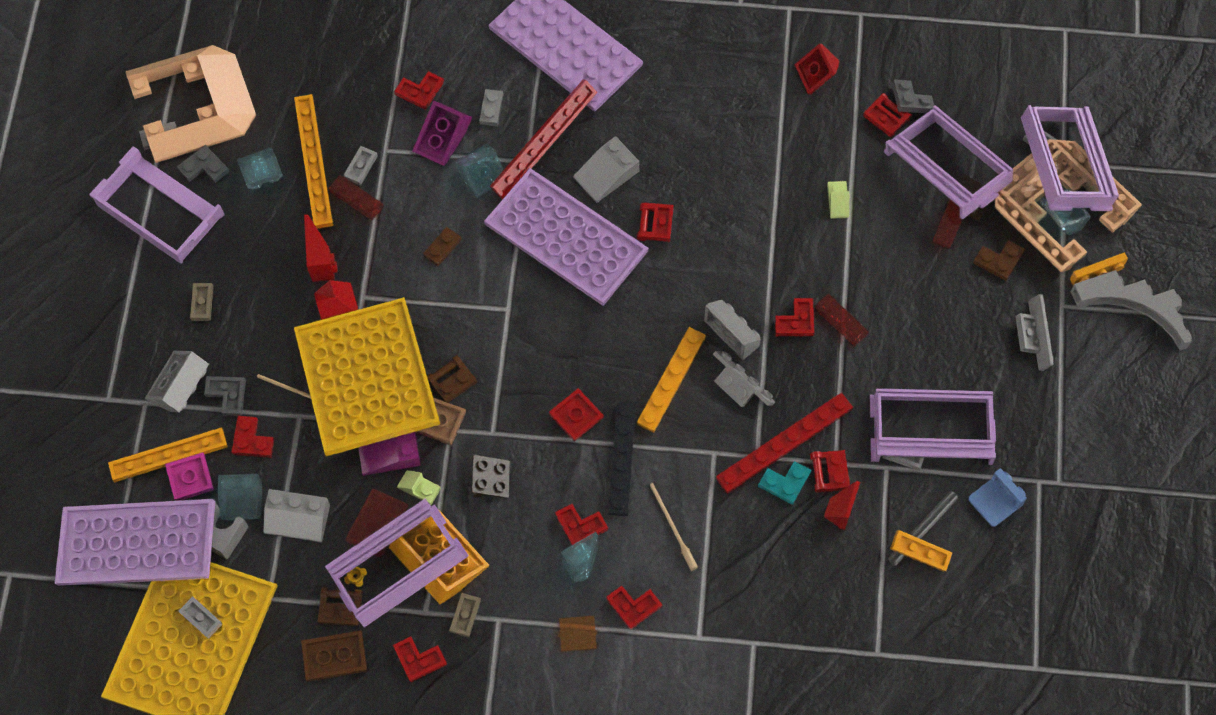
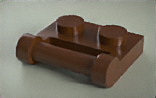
M458 355L452 357V361L435 373L427 375L430 385L442 400L447 403L477 383V379ZM456 366L460 369L440 384L436 381Z
M322 587L318 623L359 627V621L353 611L350 612L345 604L327 603L328 598H341L339 595L341 591ZM362 590L347 591L351 599H354L356 607L360 608Z

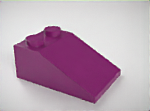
M433 101L412 151L445 166L464 137L472 117L445 104Z
M416 432L359 447L363 476L421 466Z

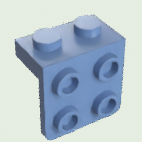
M1001 468L994 473L991 480L969 496V502L992 527L997 526L1023 506L1027 499L1023 489L1019 486L1017 487L1012 482L1011 476L1007 472H1003Z

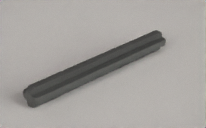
M949 491L910 535L921 539L958 498L957 494ZM894 551L888 557V561L896 566L905 555Z

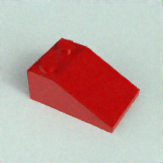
M304 215L306 260L312 282L335 280L334 273L338 272L334 253L331 254L329 246L309 215Z

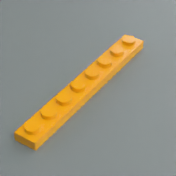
M313 95L294 97L313 223L317 229L333 226Z

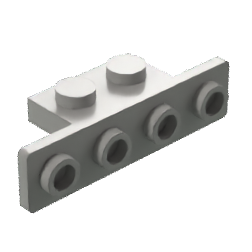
M1038 294L1028 301L1030 315L1019 313L1015 317L1020 350L1036 353L1039 371H1044L1054 363L1043 295Z
M715 351L713 353L726 366L714 382L741 407H744L754 394L767 406L775 403L772 399V394L765 389L762 390L758 386L759 382L751 376L748 377L744 373L745 369L741 365L733 363L731 361L732 357L727 352Z

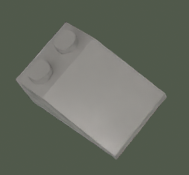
M615 136L604 144L573 178L598 203L639 172V160Z

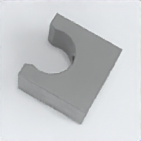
M215 503L211 551L227 560L249 526L243 518L238 516L230 527L226 529L216 528L217 519L221 516L222 511Z

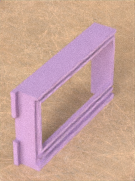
M936 105L896 137L886 141L884 153L888 156L894 152L897 153L960 207V218L962 219L978 207L984 208L999 196L998 192L1013 181V169ZM936 122L999 175L972 194L913 145L910 140Z
M1028 105L1021 116V121L1050 211H1071L1072 208H1090L1091 211H1112V205L1119 197L1089 107H1031V105ZM1041 121L1076 122L1099 192L1063 191Z
M133 146L119 161L120 166L107 180L103 179L89 195L94 199L98 207L182 264L186 256L215 223L224 216V212L219 204L214 207L142 158L139 150ZM132 173L203 220L177 251L106 202Z
M876 389L874 395H870V418H874V438H871V462H879L881 456L977 458L988 459V465L993 464L996 458L993 391ZM881 400L986 403L987 440L882 437Z
M426 498L325 566L341 591L339 595L350 612L353 611L363 627L372 623L469 556L457 537L453 539L445 528L444 524L447 522L435 504L431 506ZM431 516L451 546L360 608H357L339 578Z

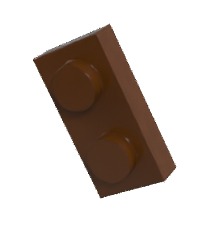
M446 227L426 249L423 256L436 266H439L462 240L461 236Z

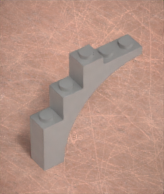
M1115 270L1076 283L1070 291L1078 308L1089 305L1110 304L1133 309L1150 317L1172 337L1179 350L1186 349L1192 341L1189 330H1186L1183 318L1178 313L1182 306V300L1174 289L1153 296L1152 288L1150 285H1147L1145 279L1124 286L1123 278Z

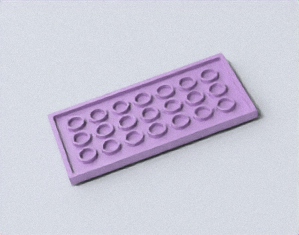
M514 0L489 24L491 31L570 93L583 79L587 80L597 91V94L586 105L594 112L643 65V61L565 0Z
M531 168L484 221L486 226L602 306L605 305L648 252V247Z
M213 499L63 507L55 584L59 586L209 579L215 501Z

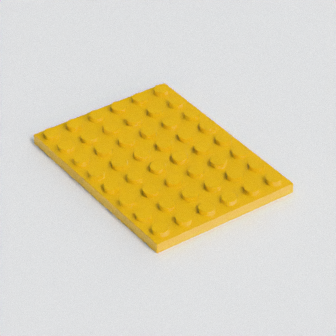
M405 297L294 327L325 456L440 425Z
M210 562L209 579L151 581L101 697L150 715H225L277 589V584ZM192 596L222 622V625L209 639L179 613V610Z

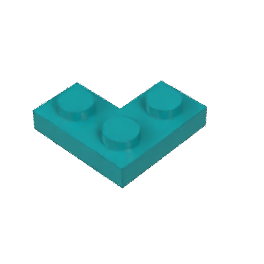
M795 461L785 477L767 468L758 487L793 505L812 470Z

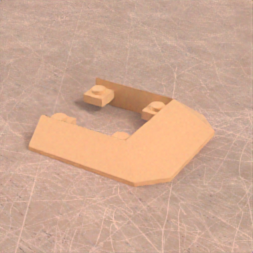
M211 45L126 71L134 99L152 94L149 82L184 72L187 83L205 78L214 103L196 109L200 121L168 131H164L161 120L143 125L155 163L199 150L204 145L209 147L245 135L256 113L235 54Z
M1047 140L1060 183L1068 191L1076 192L1083 186L1088 192H1099L1086 151L1076 141ZM1031 153L1013 168V181L998 192L999 196L995 198V208L1060 272L1070 270L1075 263L1086 255L1087 251L1075 239L1065 247H1062L1038 224L1039 221L1046 217L1047 212L1037 204L1045 196V192ZM1114 177L1119 197L1112 205L1113 210L1107 211L1099 219L1112 233L1122 224L1124 225L1142 206Z

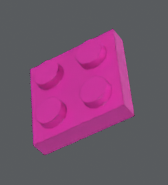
M204 453L165 464L175 501L214 490Z

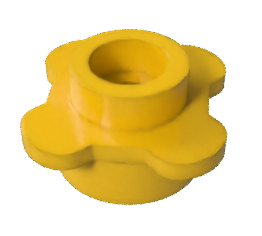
M355 567L347 573L344 581L346 584L352 583L357 587H361L367 571L365 568Z

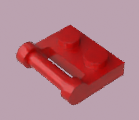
M883 93L864 112L863 116L889 137H892L911 119L912 114L910 112L898 111L897 105ZM884 104L885 106H887L890 110H892L894 113H896V114H897L898 116H900L901 118L899 119L898 117H896L894 114H892L890 111H888V110H887L886 108H884L882 105Z
M641 203L640 229L637 232V239L640 241L670 242L674 205ZM652 211L654 212L652 232H647L648 215Z
M845 450L810 453L816 480L814 485L815 492L844 490L850 486ZM821 460H826L829 480L827 484L823 481Z

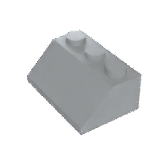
M718 300L705 306L704 321L742 360L760 346V335L754 329L751 330L747 326V322L743 317L737 316L729 303L726 304L723 300Z
M173 351L145 399L170 412L180 413L186 407L189 396L195 392L198 381L206 374V368L209 364L192 351Z
M269 489L264 508L263 532L264 534L322 542L330 508L329 501L325 497Z

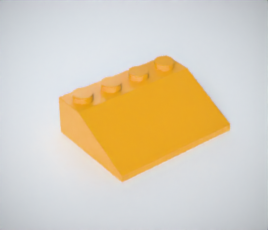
M439 510L447 522L444 524L445 528L453 539L457 537L469 555L424 586L439 604H442L487 569L489 564ZM430 516L390 543L389 548L408 570L412 572L451 545Z

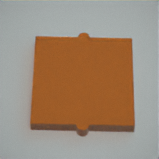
M594 616L559 618L560 633L558 636L561 639V652L597 649L596 635L598 632L595 630Z

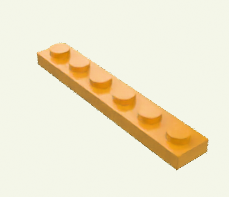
M691 327L688 328L637 421L638 426L653 433L655 432L706 339L705 334Z
M221 427L108 462L112 480L115 483L166 467L165 464L199 453H204L205 455L227 448L228 445Z

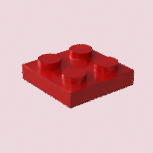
M579 388L549 411V415L574 442L604 418V415Z

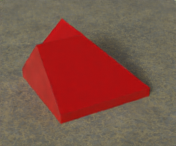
M820 43L795 64L800 78L810 95L836 74L840 62Z
M329 280L314 293L321 320L358 310L352 285L349 282Z
M859 481L854 482L830 498L824 515L825 518L843 530L846 528L860 485Z

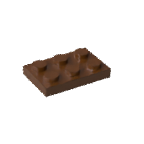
M362 630L301 640L307 682L367 671Z

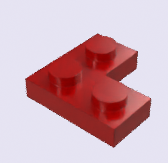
M428 71L418 85L403 77L394 90V94L426 110L444 84V78Z
M794 298V316H775V336H814L813 298Z
M238 416L232 447L233 455L272 457L274 438L256 436L257 417Z
M573 504L555 512L573 548L608 531V526L599 511L581 520Z
M620 586L606 597V600L630 630L662 607V603L651 589L635 601L623 586Z
M408 637L393 645L410 683L447 665L438 645L419 654L412 637Z

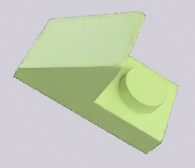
M846 181L828 182L830 218H849L850 193L847 191Z
M408 470L397 486L398 489L420 500L426 498L430 505H432L441 490L439 485L423 478L422 473Z

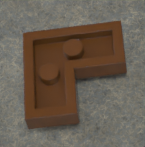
M1009 240L1000 255L982 246L973 264L1007 281L1025 249Z

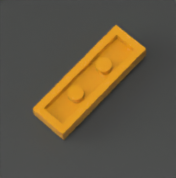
M1124 252L1073 271L1070 281L1074 285L1116 270L1118 272L1125 267L1124 265L1128 257Z
M900 530L896 531L890 547L895 552L943 572L947 570L952 556V552Z

